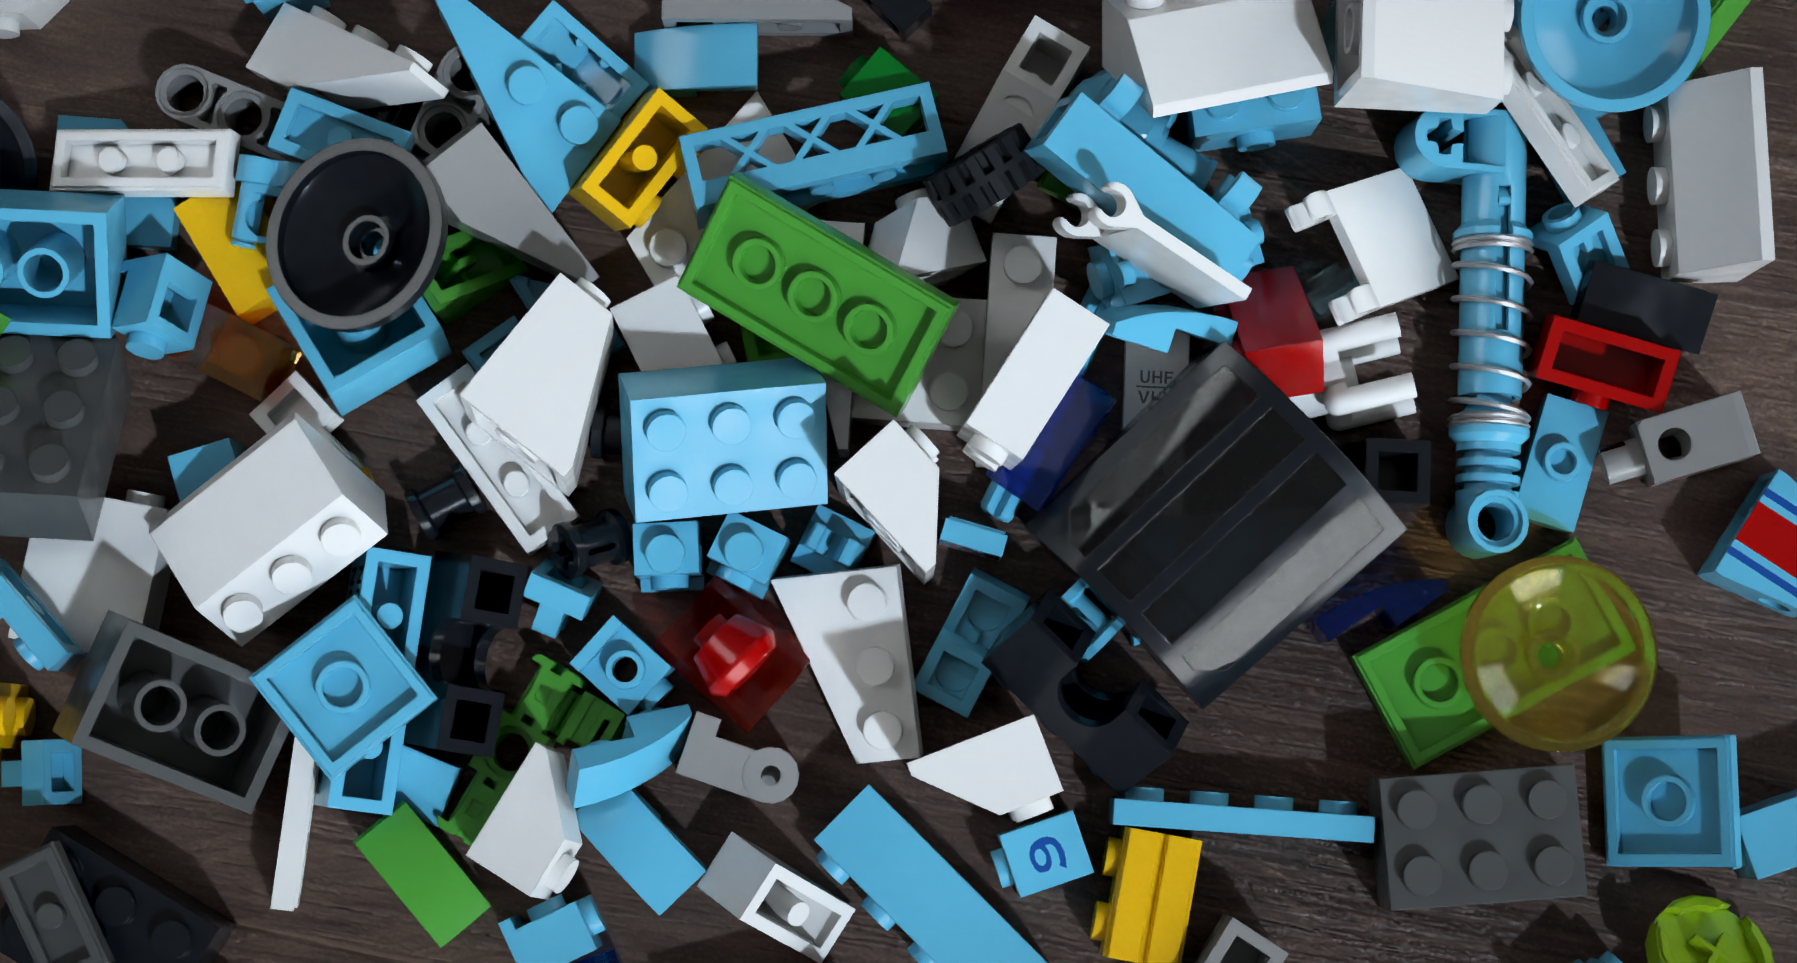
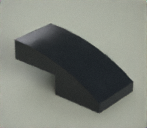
M1588 258L1569 319L1699 355L1719 294Z

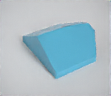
M552 0L518 39L619 118L624 115L649 86V83L555 0Z

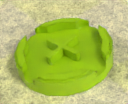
M1690 895L1673 900L1649 925L1645 941L1648 963H1774L1772 950L1757 925L1746 915L1739 919L1734 913L1728 911L1727 909L1731 906L1730 904L1718 898Z

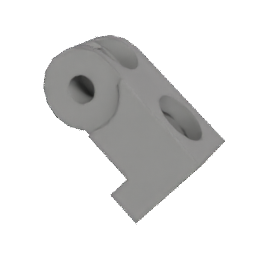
M700 711L696 712L675 773L763 803L774 804L784 801L792 795L798 785L799 769L796 760L789 752L778 747H766L756 750L718 737L723 719Z

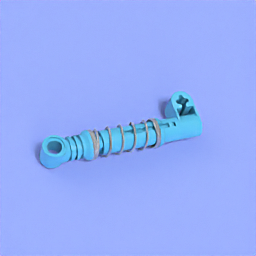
M1492 109L1487 114L1423 112L1405 125L1398 133L1394 144V154L1401 170L1413 179L1424 182L1462 185L1461 225L1454 231L1451 244L1453 246L1451 252L1459 257L1460 261L1453 262L1450 265L1453 269L1460 270L1459 295H1454L1450 298L1452 302L1459 303V327L1449 332L1452 336H1458V363H1451L1448 366L1451 370H1458L1457 397H1450L1447 401L1451 404H1467V407L1461 412L1452 414L1447 419L1450 422L1447 427L1448 437L1456 444V453L1464 455L1463 458L1455 460V468L1463 471L1462 474L1455 476V484L1463 487V489L1455 491V503L1447 514L1445 530L1447 539L1454 550L1464 557L1480 559L1510 552L1515 549L1527 536L1529 527L1528 512L1520 500V493L1512 490V488L1520 486V477L1513 475L1512 472L1521 469V461L1513 459V456L1521 454V445L1530 437L1529 428L1531 426L1528 423L1531 421V417L1525 410L1511 405V402L1522 399V393L1526 392L1532 385L1530 380L1523 375V359L1527 358L1533 350L1523 340V326L1527 325L1533 318L1530 310L1524 307V292L1528 291L1534 283L1532 278L1525 273V259L1535 251L1532 248L1535 245L1533 243V233L1525 226L1527 137L1508 110ZM1463 132V144H1452L1439 153L1438 146H1443ZM1428 134H1430V141L1427 138ZM1524 279L1527 280L1526 286H1524ZM1482 509L1491 514L1495 521L1496 530L1491 540L1485 537L1478 527L1477 520Z

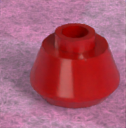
M719 613L694 637L693 642L700 647V650L695 654L693 660L708 692L711 695L728 697L744 684L776 649L775 632L772 628L739 613L729 620Z

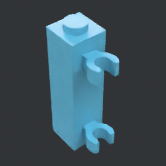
M1125 73L1121 74L1117 80L1113 77L1110 78L1094 101L1083 92L1059 100L1023 151L1072 191L1091 197L1098 205V208L1102 209L1110 217L1115 214L1117 203L1114 197L1104 193L1101 187L1109 182L1124 184L1133 193L1146 218L1238 280L1242 281L1253 265V259L1249 255L1261 238L1241 223L1238 218L1255 201L1263 188L1244 171L1240 172L1236 178L1229 174L1219 184L1211 198L1131 133L1119 121L1134 106L1144 89Z

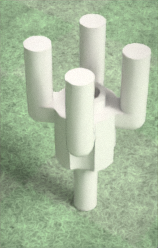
M1396 312L1319 330L1323 339L1324 392L1288 397L1309 418L1325 415L1328 427L1334 431H1344L1415 414L1414 398L1417 397V391L1411 372L1359 385L1354 367L1357 364L1401 354L1398 337H1401V330ZM1243 390L1203 399L1208 423L1234 418L1249 405Z

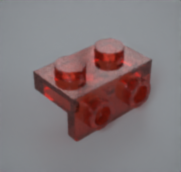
M714 576L705 585L699 597L657 639L652 648L747 734L792 687L810 663V659L803 653L799 641L790 632L780 627H774L755 610L752 600L743 590L734 585H727L717 576ZM721 613L729 620L739 613L772 628L775 632L777 647L761 667L728 697L711 695L693 660L695 654L700 650V647L693 642V639L717 614Z

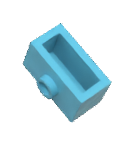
M1317 86L1181 113L1186 146L1197 152L1236 146L1239 152H1254L1275 146V141L1311 136L1322 120Z

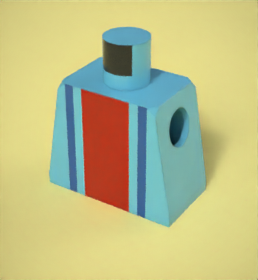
M1777 469L1758 477L1697 573V576L1713 585L1780 614L1794 618L1797 617V483L1788 474Z

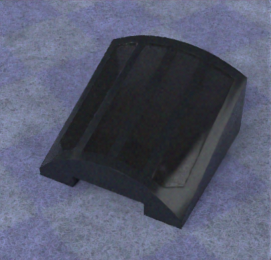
M1226 341L1201 351L1024 526L1031 536L1068 573H1072L1158 661L1156 664L1200 709H1205L1408 530L1369 481L1317 425Z

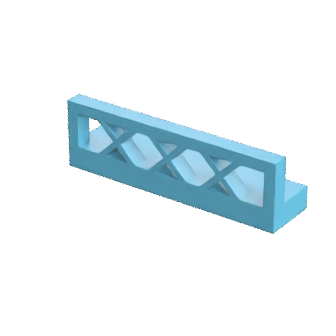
M929 82L678 136L691 189L692 204L698 230L705 228L729 176L736 172L743 174L797 207H804L925 180L946 165L948 154ZM919 103L926 132L902 137L883 126V123L893 109ZM877 113L874 119H871L866 116L868 114ZM841 120H848L866 130L856 147L838 150L820 138L830 123ZM815 126L811 134L803 130L805 128ZM785 133L803 144L793 161L775 164L758 154L768 136ZM875 136L883 140L881 142L871 143ZM752 140L748 147L741 144V142ZM723 147L740 157L730 175L702 180L696 152ZM812 150L821 154L813 157H808ZM750 164L758 168L746 171Z

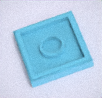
M356 595L349 598L248 677L331 782L339 778L439 699Z
M1736 735L1601 737L1606 866H1742Z

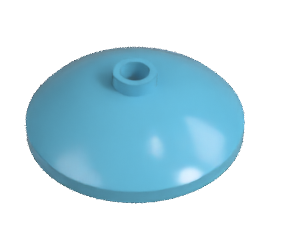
M1519 0L1518 5L1520 41L1525 56L1538 78L1553 93L1570 104L1583 109L1604 113H1619L1647 107L1676 90L1689 77L1699 62L1707 43L1711 23L1710 0ZM1597 8L1603 9L1609 16V26L1605 31H1600L1593 25L1592 16Z

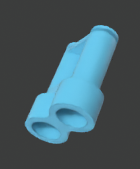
M239 155L235 180L241 182L231 235L234 241H230V245L247 249H256L253 243L266 245V237L258 235L265 197L277 199L286 182L302 164L272 160L254 155Z

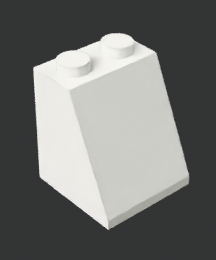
M1336 0L1334 107L1466 114L1489 113L1503 101V95L1507 96L1510 93L1512 86L1513 61L1510 56H1504V32H1509L1513 23L1514 0Z
M559 273L461 391L459 396L468 419L569 497L577 487L593 425L595 409L599 402L615 339L613 315L607 309L611 303L610 299L588 280L580 277L576 283H573L562 273Z

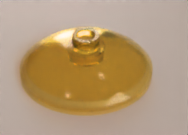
M1557 555L1533 558L1518 563L1504 570L1486 584L1466 614L1459 640V663L1462 679L1472 703L1483 718L1499 733L1520 745L1546 752H1575L1598 746L1612 739L1629 726L1646 704L1654 685L1657 672L1658 650L1650 616L1637 594L1627 583L1597 563L1577 557ZM1544 643L1552 645L1557 652V660L1550 668L1543 666L1538 660V650Z

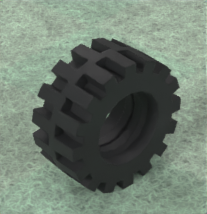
M1022 123L1015 124L990 137L985 142L978 144L968 152L952 160L949 164L941 167L922 182L949 227L956 226L987 210L1046 171L1043 166L1023 151L1031 141V137Z

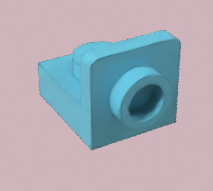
M1566 202L1547 210L1542 216V221L1529 229L1533 233V243L1535 244L1533 247L1548 252L1570 305H1574L1588 258L1630 269L1609 214L1606 211L1582 204L1575 208L1571 202Z

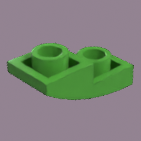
M404 799L393 807L392 816H382L352 841L440 948L445 946L491 907L486 898Z

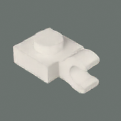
M297 371L292 373L249 414L267 434L292 413L296 412L360 470L363 468L357 459L331 434L344 419L310 382Z

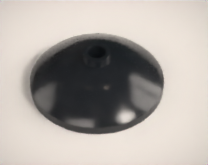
M375 138L350 139L338 142L317 152L305 161L286 182L277 197L269 219L266 234V258L269 273L278 294L289 308L301 318L319 327L336 332H362L380 327L396 319L413 306L424 294L441 264L448 235L447 208L441 187L430 169L418 157L406 149L385 140ZM383 238L380 250L374 255L375 244Z

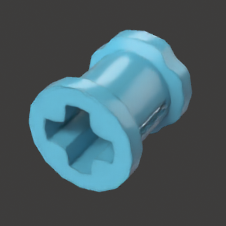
M1077 580L1060 598L1096 632L1095 637L1080 660L1085 665L1123 625L1116 618L1110 620L1083 593L1085 587Z

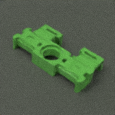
M537 654L531 658L540 664L538 670L513 712L510 713L502 709L494 758L476 755L472 757L468 765L477 770L475 776L450 818L439 815L437 817V824L442 830L464 839V843L470 847L519 770L507 771L500 766L497 760L498 745L505 737L514 734L521 735L526 740L530 752L535 742L553 748L556 741L565 745L569 739L584 747L594 742L606 720L610 723L600 740H619L624 731L626 717L628 716L626 713L614 708L587 691H584L583 695L573 691L575 686L587 690L588 683L586 679L547 656ZM550 731L558 737L554 739L547 734Z

